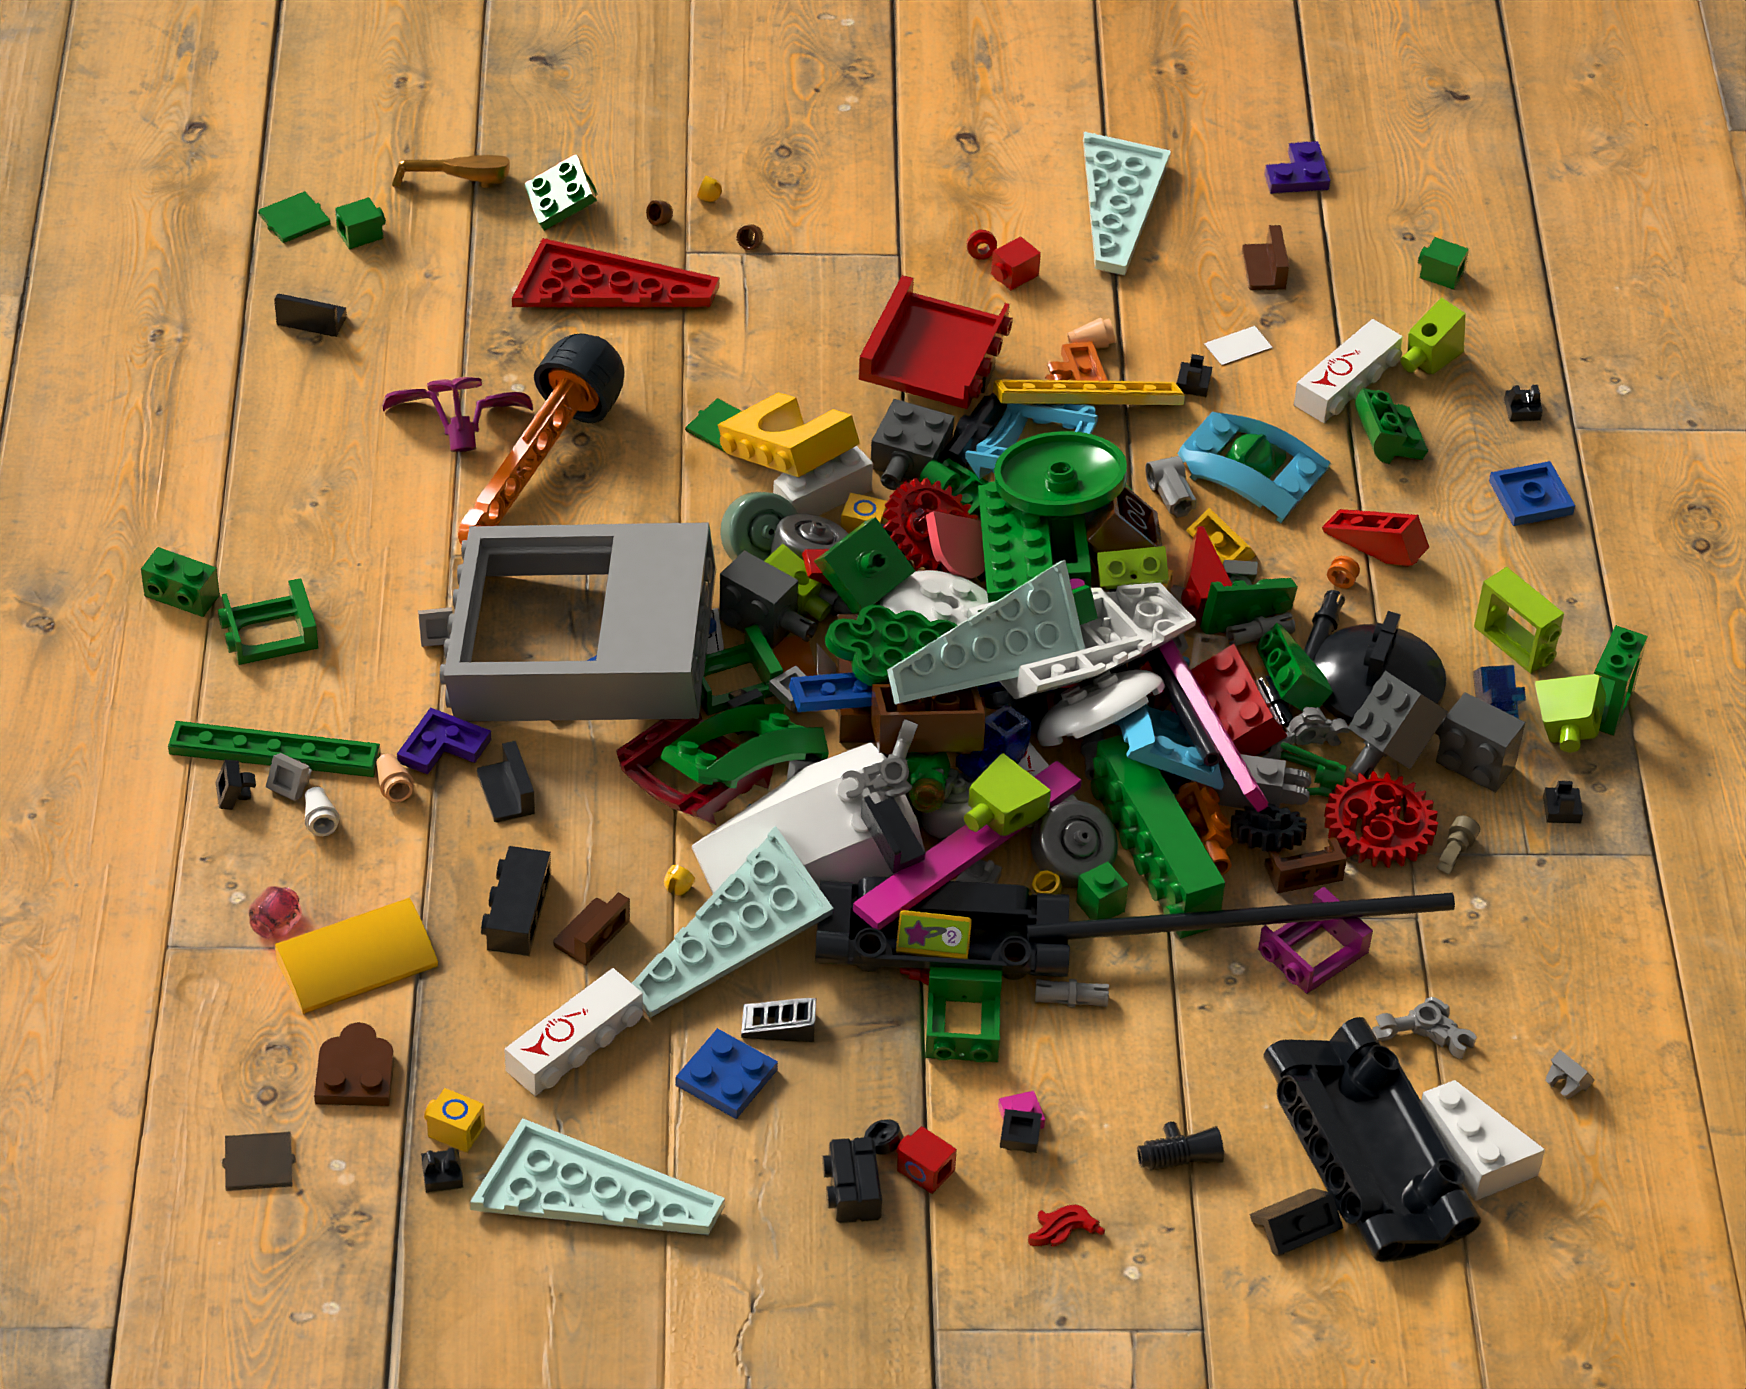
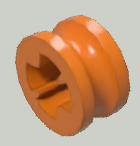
M1337 556L1327 571L1328 580L1336 587L1350 588L1354 585L1356 578L1360 574V567L1351 557Z

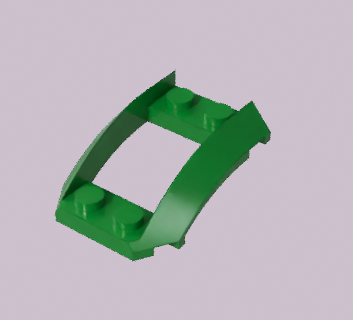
M756 704L729 709L704 720L684 733L672 744L666 746L662 752L661 759L697 783L712 785L713 782H722L729 788H736L737 781L768 765L792 760H805L806 753H813L821 759H828L829 751L823 727H804L789 721L790 718L784 715L785 704ZM753 730L760 735L739 745L718 760L716 756L704 753L698 749L700 745L730 733Z

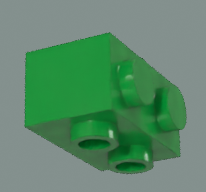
M157 547L141 568L145 597L204 617L220 596L217 567Z

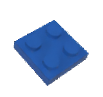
M1551 461L1495 471L1490 474L1489 482L1513 526L1574 514L1575 504Z
M717 1028L677 1074L676 1086L737 1119L777 1072L778 1061Z

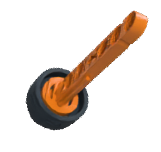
M583 333L573 334L559 340L546 354L534 372L535 385L546 402L478 497L474 509L471 508L462 520L458 530V539L461 545L462 541L468 538L469 526H496L501 522L572 418L583 423H597L606 417L617 401L625 376L622 359L608 341L599 336Z

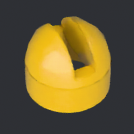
M706 175L698 190L697 198L707 202L718 200L722 194L720 182Z
M672 865L666 873L664 886L669 893L675 889V895L681 896L691 889L695 882V877L684 867Z
M1044 870L1039 872L1033 879L1032 886L1036 894H1061L1062 882L1057 874Z

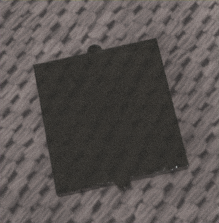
M291 1132L225 1136V1158L221 1160L222 1167L225 1168L226 1191L292 1187V1164L296 1162L295 1155L292 1154Z

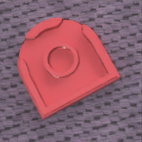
M936 511L927 514L926 521L929 538L936 561L941 560L951 574L968 580L981 575L985 570L981 520Z

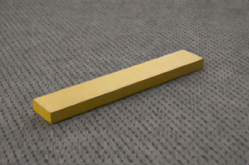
M996 379L993 384V392L1001 403L1183 405L1185 394L1175 382Z

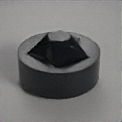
M883 1119L873 1123L864 1134V1137H872L874 1139L877 1155L893 1152L904 1138L899 1124L891 1119Z

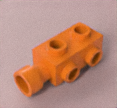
M1196 781L1194 783H1185L1179 787L1178 795L1175 798L1222 876L1232 866L1225 849L1233 844V840L1228 830L1230 828L1229 821L1222 814L1218 804L1220 798L1217 792L1210 786H1204Z

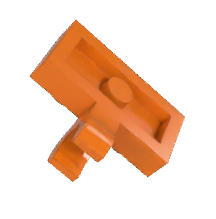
M1093 342L1062 344L1061 356L1064 362L1052 361L1047 364L1050 374L1045 376L1046 380L1108 381Z

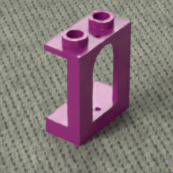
M1322 887L1313 894L1312 903L1340 901L1325 887ZM1360 918L1287 923L1275 932L1264 925L1261 928L1258 950L1265 960L1272 962L1285 974L1289 982L1297 985L1308 994L1368 954L1373 930ZM1320 927H1323L1344 947L1315 967H1312L1291 946Z

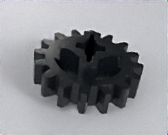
M1268 803V807L1260 812H1257L1255 808L1250 806H1244V811L1235 810V815L1231 816V837L1238 838L1237 843L1239 844L1247 843L1250 849L1258 847L1266 852L1272 849L1280 852L1281 848L1284 847L1293 850L1294 845L1301 846L1302 841L1306 840V818L1299 817L1300 813L1298 811L1290 812L1288 807L1278 808Z

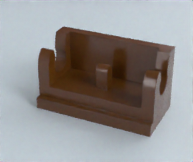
M1335 837L1329 838V846L1324 847V850L1280 858L1279 853L1274 849L1268 850L1270 858L1265 859L1264 866L1276 893L1343 881L1347 857L1343 853Z

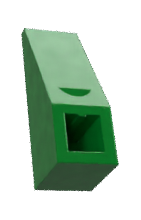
M1276 623L1270 631L1261 637L1256 648L1281 699L1301 711L1307 707L1320 708L1333 692L1324 673L1279 623Z

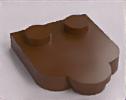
M361 1022L347 1025L341 1031L340 1037H332L326 1040L319 1050L314 1092L315 1104L389 1106L394 1066L392 1045L385 1039L377 1038L374 1028Z

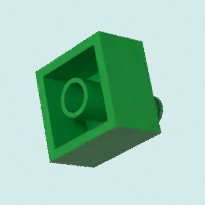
M876 517L863 522L814 561L853 614H858L864 607L875 604L915 572V569Z

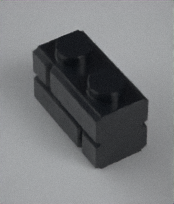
M872 1137L854 1138L853 1140L849 1138L831 1140L829 1142V1155H822L823 1177H831L832 1185L826 1186L827 1208H835V1216L838 1223L856 1222L859 1219L861 1221L879 1220L882 1213V1195L874 1139Z

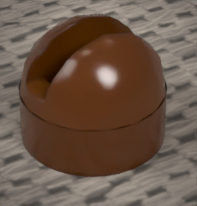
M653 200L647 206L646 216L651 224L664 225L671 221L673 209L665 201Z
M753 224L745 225L737 232V242L745 250L759 247L764 239L761 228Z

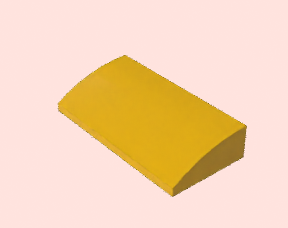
M410 897L275 944L277 963L302 1014L438 967V960L430 939Z

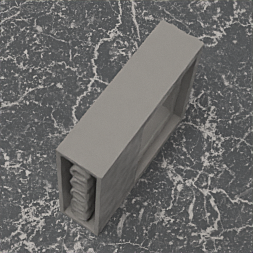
M709 522L469 526L468 538L462 541L461 546L462 559L464 561L457 568L459 589H454L453 591L455 612L449 615L448 621L451 635L450 639H445L444 642L446 664H441L440 682L441 685H446V707L452 709L454 717L465 721L699 719L703 688L702 680L705 671L716 578V563ZM608 574L596 661L471 662L485 576Z

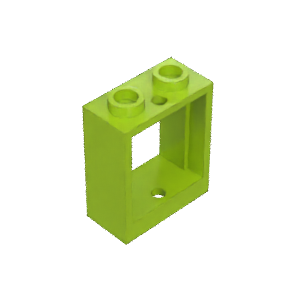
M1165 546L1097 553L1099 582L1103 590L1117 589V586L1159 582L1167 584L1169 581ZM1134 574L1137 578L1132 579L1130 575Z
M1505 567L1483 581L1474 628L1531 674L1542 666L1550 665L1555 659L1558 639L1562 633L1561 626L1564 612L1511 569ZM1509 607L1536 628L1535 636L1508 615Z

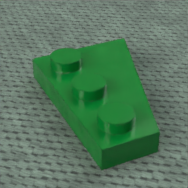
M1292 578L1261 579L1255 585H1247L1244 580L1234 581L1232 586H1223L1221 582H1211L1200 628L1206 636L1219 632H1226L1228 626L1252 622L1254 617L1263 616L1266 618L1275 614H1283L1292 609L1298 586Z

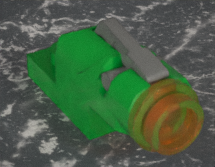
M920 752L907 753L905 760H908L909 774L906 781L912 785V789L909 791L912 805L923 813H930L939 809L944 799H947L953 786L958 780L959 771L951 768L946 752H939L935 755H924Z

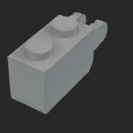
M1220 754L1219 765L1224 786L1221 790L1213 788L1220 798L1218 804L1243 809L1244 806L1254 808L1244 795ZM1240 754L1268 803L1274 804L1279 808L1280 803L1302 805L1308 802L1309 791L1305 788L1311 784V775L1309 773L1285 767L1286 761Z

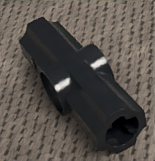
M994 393L984 396L970 415L964 414L960 418L954 432V437L941 453L940 462L943 463L947 458H950L967 469L970 464L965 458L966 452L968 450L976 452L977 445L985 440L1000 422L1007 409V403H1001Z

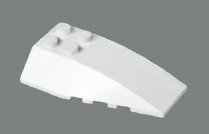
M1160 582L1117 586L1115 592H1104L1101 587L1091 588L1098 619L1080 625L1085 649L1020 666L1018 677L999 682L1014 699L1075 684L1106 673L1164 645L1195 626L1196 619ZM996 601L968 608V618H971Z
M870 742L809 765L693 844L692 850L712 894L731 874H734L747 860V856L764 842L768 833L775 826L819 888L820 881L852 882V884H858V881L865 877L890 878L894 875L861 818L862 798L870 795L874 804L888 799L889 797L885 796L884 793L888 790H893V788L886 786L882 790L871 794L869 789L866 788L858 797L847 798L846 792L857 789L858 783L853 778L842 780L844 772L854 770L863 773V767L882 762L887 757L883 753H879L878 749ZM906 795L894 797L924 850L918 821Z

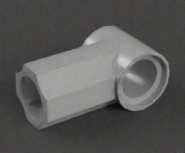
M1179 456L1146 463L1145 473L1148 485L1151 490H1158L1170 514H1174L1178 518L1187 516L1191 510L1195 509L1196 498L1186 481L1184 463Z

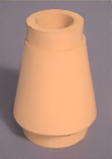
M1101 317L1067 333L1069 344L1093 342L1095 349L1109 348V344L1115 343V334L1110 319L1102 320Z
M393 754L381 755L376 761L381 794L392 802L406 800L413 791L414 780Z

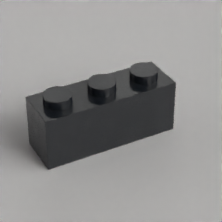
M509 846L505 859H499L496 879L499 880L498 886L491 887L489 895L491 911L490 914L485 913L483 915L481 924V935H486L487 950L530 956L551 877L550 851Z

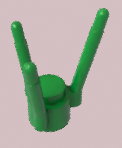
M1286 742L1280 744L1282 749L1291 752L1282 751L1281 759L1316 770L1314 783L1320 784V787L1305 788L1309 791V795L1329 797V794L1335 791L1337 784L1343 785L1346 765L1327 760Z

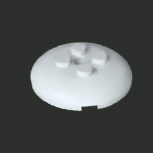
M923 570L915 571L883 596L879 600L878 605L889 608L895 614L906 610L921 613L930 622L939 619L948 620L960 625L969 619L967 615L968 608L987 604L988 596L987 591L968 579L947 572Z
M1134 669L1112 674L1108 671L1092 677V683L1082 688L1076 685L1063 691L1060 694L1062 699L1046 712L1039 724L1037 738L1040 745L1053 746L1061 744L1063 742L1061 736L1065 735L1067 737L1074 736L1075 739L1080 738L1129 715L1149 702L1146 695L1151 692L1157 695L1163 691L1165 684L1158 674L1147 670Z

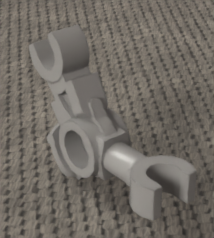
M1307 707L1303 709L1302 714L1293 718L1289 723V727L1286 728L1288 730L1286 732L1288 737L1267 748L1266 750H1271L1263 758L1280 760L1281 752L1284 750L1280 746L1282 742L1291 745L1296 743L1298 746L1299 744L1307 745L1310 743L1323 744L1324 741H1327L1331 746H1338L1341 741L1337 734L1341 732L1349 733L1350 729H1348L1344 719L1337 718L1331 721L1326 719L1320 708Z
M904 720L892 755L889 754L888 758L882 762L863 767V773L849 770L842 774V780L853 778L858 783L857 789L846 792L847 798L858 797L866 788L869 789L871 794L882 790L883 787H892L893 790H888L884 793L889 798L902 796L912 789V785L906 781L909 769L907 765L908 760L905 759L918 724Z
M1435 997L1426 998L1424 1003L1419 1004L1414 1010H1410L1408 1016L1394 1018L1390 1013L1377 1015L1376 1020L1379 1026L1372 1028L1378 1041H1386L1394 1037L1398 1032L1412 1030L1414 1034L1429 1037L1441 1047L1446 1044L1450 1053L1459 1059L1464 1057L1466 1047L1460 1043H1464L1472 1048L1477 1039V1036L1472 1031L1457 1028L1458 1025L1448 1018L1450 1016L1449 1005Z

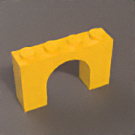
M780 392L718 424L721 435L720 444L726 454L798 478L860 444L851 414L832 409L804 424L797 398Z

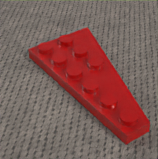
M542 238L512 296V307H710L720 287V277Z

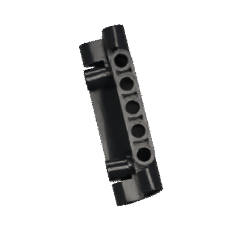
M865 877L860 879L858 884H852V882L820 881V890L833 907V914L818 922L815 963L857 965L858 968L866 972L877 971L881 967L929 970L930 967L1002 971V976L1010 980H1018L1025 975L1068 977L1070 957L1068 940L1028 943L1027 925L1069 922V895L1032 894L1028 887L1013 884L947 882L908 911L969 917L972 919L968 959L896 954L899 917L881 930L872 928L853 911V903L889 877ZM870 948L876 949L878 951L876 953L869 954L862 951V949ZM1006 957H1018L1023 960L1019 962H1013L1008 960Z
M1356 1017L1348 1020L1337 1030L1330 1041L1286 1039L1273 1043L1265 1050L1263 1057L1278 1083L1277 1098L1327 1191L1333 1193L1337 1209L1342 1218L1349 1224H1356L1376 1261L1391 1262L1422 1255L1447 1246L1469 1235L1479 1227L1481 1218L1461 1185L1465 1181L1463 1170L1456 1163L1400 1066L1397 1056L1387 1047L1380 1045L1365 1018Z

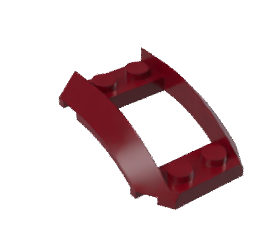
M699 713V719H661L616 750L621 770L641 789L675 810L717 825L713 813L726 808L730 801L740 794L750 791L753 785L769 789L774 764L746 775L737 781L736 788H729L722 782H713L712 785L702 784L688 795L669 787L650 774L645 767L652 765L655 759L662 755L666 746H669L684 733L703 722L701 713ZM720 736L700 745L698 749L704 753L716 756L718 760L739 745L724 736Z

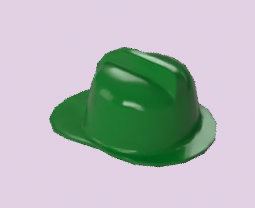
M1264 434L1240 436L1234 441L1231 449L1225 455L1226 458L1247 465L1267 478H1270L1283 465L1287 457L1286 451L1270 443Z

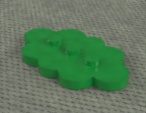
M870 605L864 607L859 612L857 620L842 618L831 623L825 636V644L836 657L852 661V671L861 682L870 686L872 684H890L887 672L889 668L907 658V653L928 645L958 625L948 620L939 619L930 622L921 613L906 610L895 614L889 608L880 605Z

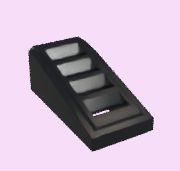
M798 998L744 1004L741 1038L814 1042L817 998ZM753 1016L760 1017V1025H753ZM768 1017L775 1018V1023L767 1024ZM782 1018H788L789 1022H782Z

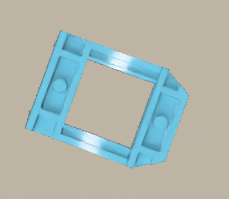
M1007 403V409L995 429L985 440L977 445L976 452L968 450L965 458L980 480L990 472L994 473L997 459L1008 447L1017 442L1028 418H1033V422L1039 424L1062 423L1064 428L1076 429L1075 432L1092 434L1098 422V415H1095L1094 406L1086 404Z
M1213 411L1183 443L1177 453L1183 463L1186 462L1191 472L1190 478L1196 481L1197 478L1215 482L1245 497L1259 508L1265 506L1278 516L1276 520L1279 523L1286 519L1332 465L1331 462L1305 443L1273 425L1244 416ZM1239 432L1246 434H1264L1270 443L1288 452L1294 458L1276 479L1272 481L1253 468L1219 454Z
M1145 704L1136 711L1112 723L1120 726L1124 742L1129 743L1127 758L1219 790L1223 788L1224 782L1219 762L1214 766L1205 765L1176 713L1169 710L1161 711Z

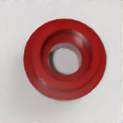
M976 230L971 233L967 240V251L975 259H987L997 249V240L987 230ZM980 244H987L986 247L978 249Z

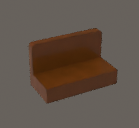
M1269 225L1266 244L1242 245L1243 260L1250 290H1286L1289 263L1281 225Z
M619 892L608 903L599 898H594L553 940L554 947L587 966L630 922V899Z

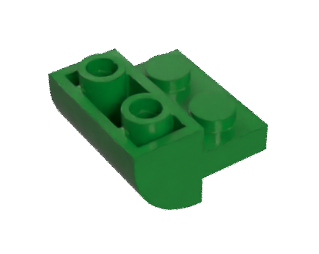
M1365 388L1360 390L1355 401V407L1375 456L1386 464H1390L1395 455L1423 460L1428 453V449L1410 407L1402 404H1393L1390 394L1387 392Z

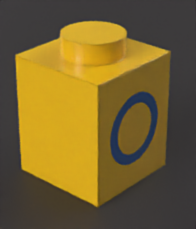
M850 492L841 515V527L848 533H851L863 522L874 517L881 524H886L888 520L882 517V514L888 510L884 506L887 500Z
M444 1088L436 1100L432 1099L425 1110L424 1119L427 1120L428 1137L468 1153L485 1127L484 1103Z

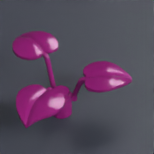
M459 377L452 380L439 379L428 382V391L426 389H404L390 392L385 395L382 409L384 412L388 408L408 401L431 399L445 428V435L449 436L451 452H466L476 449L475 432H479L478 424L483 408L520 406L533 411V402L529 395L522 392L490 395L485 397V399L476 401L473 422H470V416H462L458 390L479 387L482 385V379ZM452 390L456 417L450 418L451 424H449L438 396L439 392Z

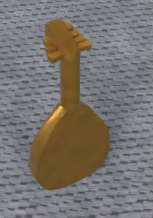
M475 155L446 160H402L399 162L392 186L402 185L405 172H444L447 175L480 182L481 187L490 188L493 187V184H500L506 180L510 170V159L499 155Z

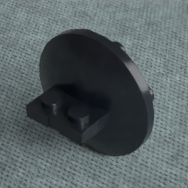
M1388 611L1383 624L1377 622V624H1361L1341 629L1325 639L1314 657L1313 662L1324 673L1333 691L1322 705L1337 718L1344 719L1347 724L1352 722L1355 713L1362 707L1373 686L1385 671L1437 705H1440L1446 687V673L1443 663L1437 653L1425 641L1399 628L1401 614Z

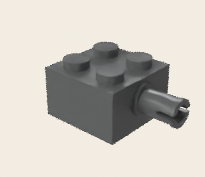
M893 399L871 441L873 469L884 472L881 476L882 485L889 490H896L900 487L903 478L910 480L917 478L919 480L924 467L930 461L936 460L941 463V453L953 438L954 416Z
M745 550L720 573L719 619L727 626L744 633V628L758 625L771 649H774L790 632L802 638L805 642H808L814 636L817 630V623L797 613V579Z
M1385 671L1375 683L1366 701L1355 713L1352 722L1348 726V729L1363 738V743L1366 744L1348 770L1358 776V773H1361L1368 779L1383 756L1387 757V755L1411 769L1448 711Z
M1465 692L1434 733L1439 736L1440 740L1436 763L1496 793L1516 767L1526 722Z

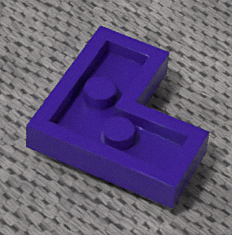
M1318 141L1289 143L1288 155L1291 163L1265 165L1264 174L1270 194L1329 190L1330 178Z
M430 707L398 751L397 760L400 764L427 775L444 751L475 763L492 740L491 730Z

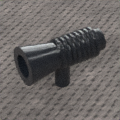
M1168 1122L1163 1126L1165 1139L1147 1140L1144 1145L1137 1146L1139 1165L1141 1168L1148 1167L1149 1170L1187 1165L1189 1162L1223 1163L1224 1161L1223 1141L1217 1126L1185 1137L1181 1135L1175 1122Z

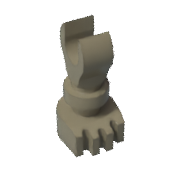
M1463 815L1455 818L1449 829L1448 845L1439 859L1440 862L1437 869L1450 874L1460 853L1465 852L1468 846L1471 847L1481 830L1479 824L1474 819Z

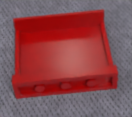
M902 275L859 357L858 380L968 409L972 399L978 398L980 395L983 377L988 378L991 372L993 356L998 357L1000 354L1003 336L1010 334L1013 318L1009 317L1010 304L1005 303L999 315L913 293L914 278Z

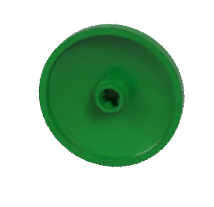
M1074 431L1042 433L1016 442L999 456L994 468L995 486L1002 499L1019 510L1045 516L1076 515L1108 504L1123 491L1127 483V461L1123 452L1115 444L1096 435Z

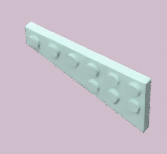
M1084 131L1083 145L1095 269L1125 276L1169 164L1171 151Z
M1063 560L889 668L887 672L894 703H903L1019 676V669L1022 665L1085 649L1066 561Z
M775 826L768 833L764 842L747 856V860L734 874H731L703 904L685 928H681L669 946L661 954H658L632 982L643 993L644 1011L649 1018L655 1016L833 914V907Z
M523 1118L470 1201L471 1211L709 1235L725 1207V1198Z

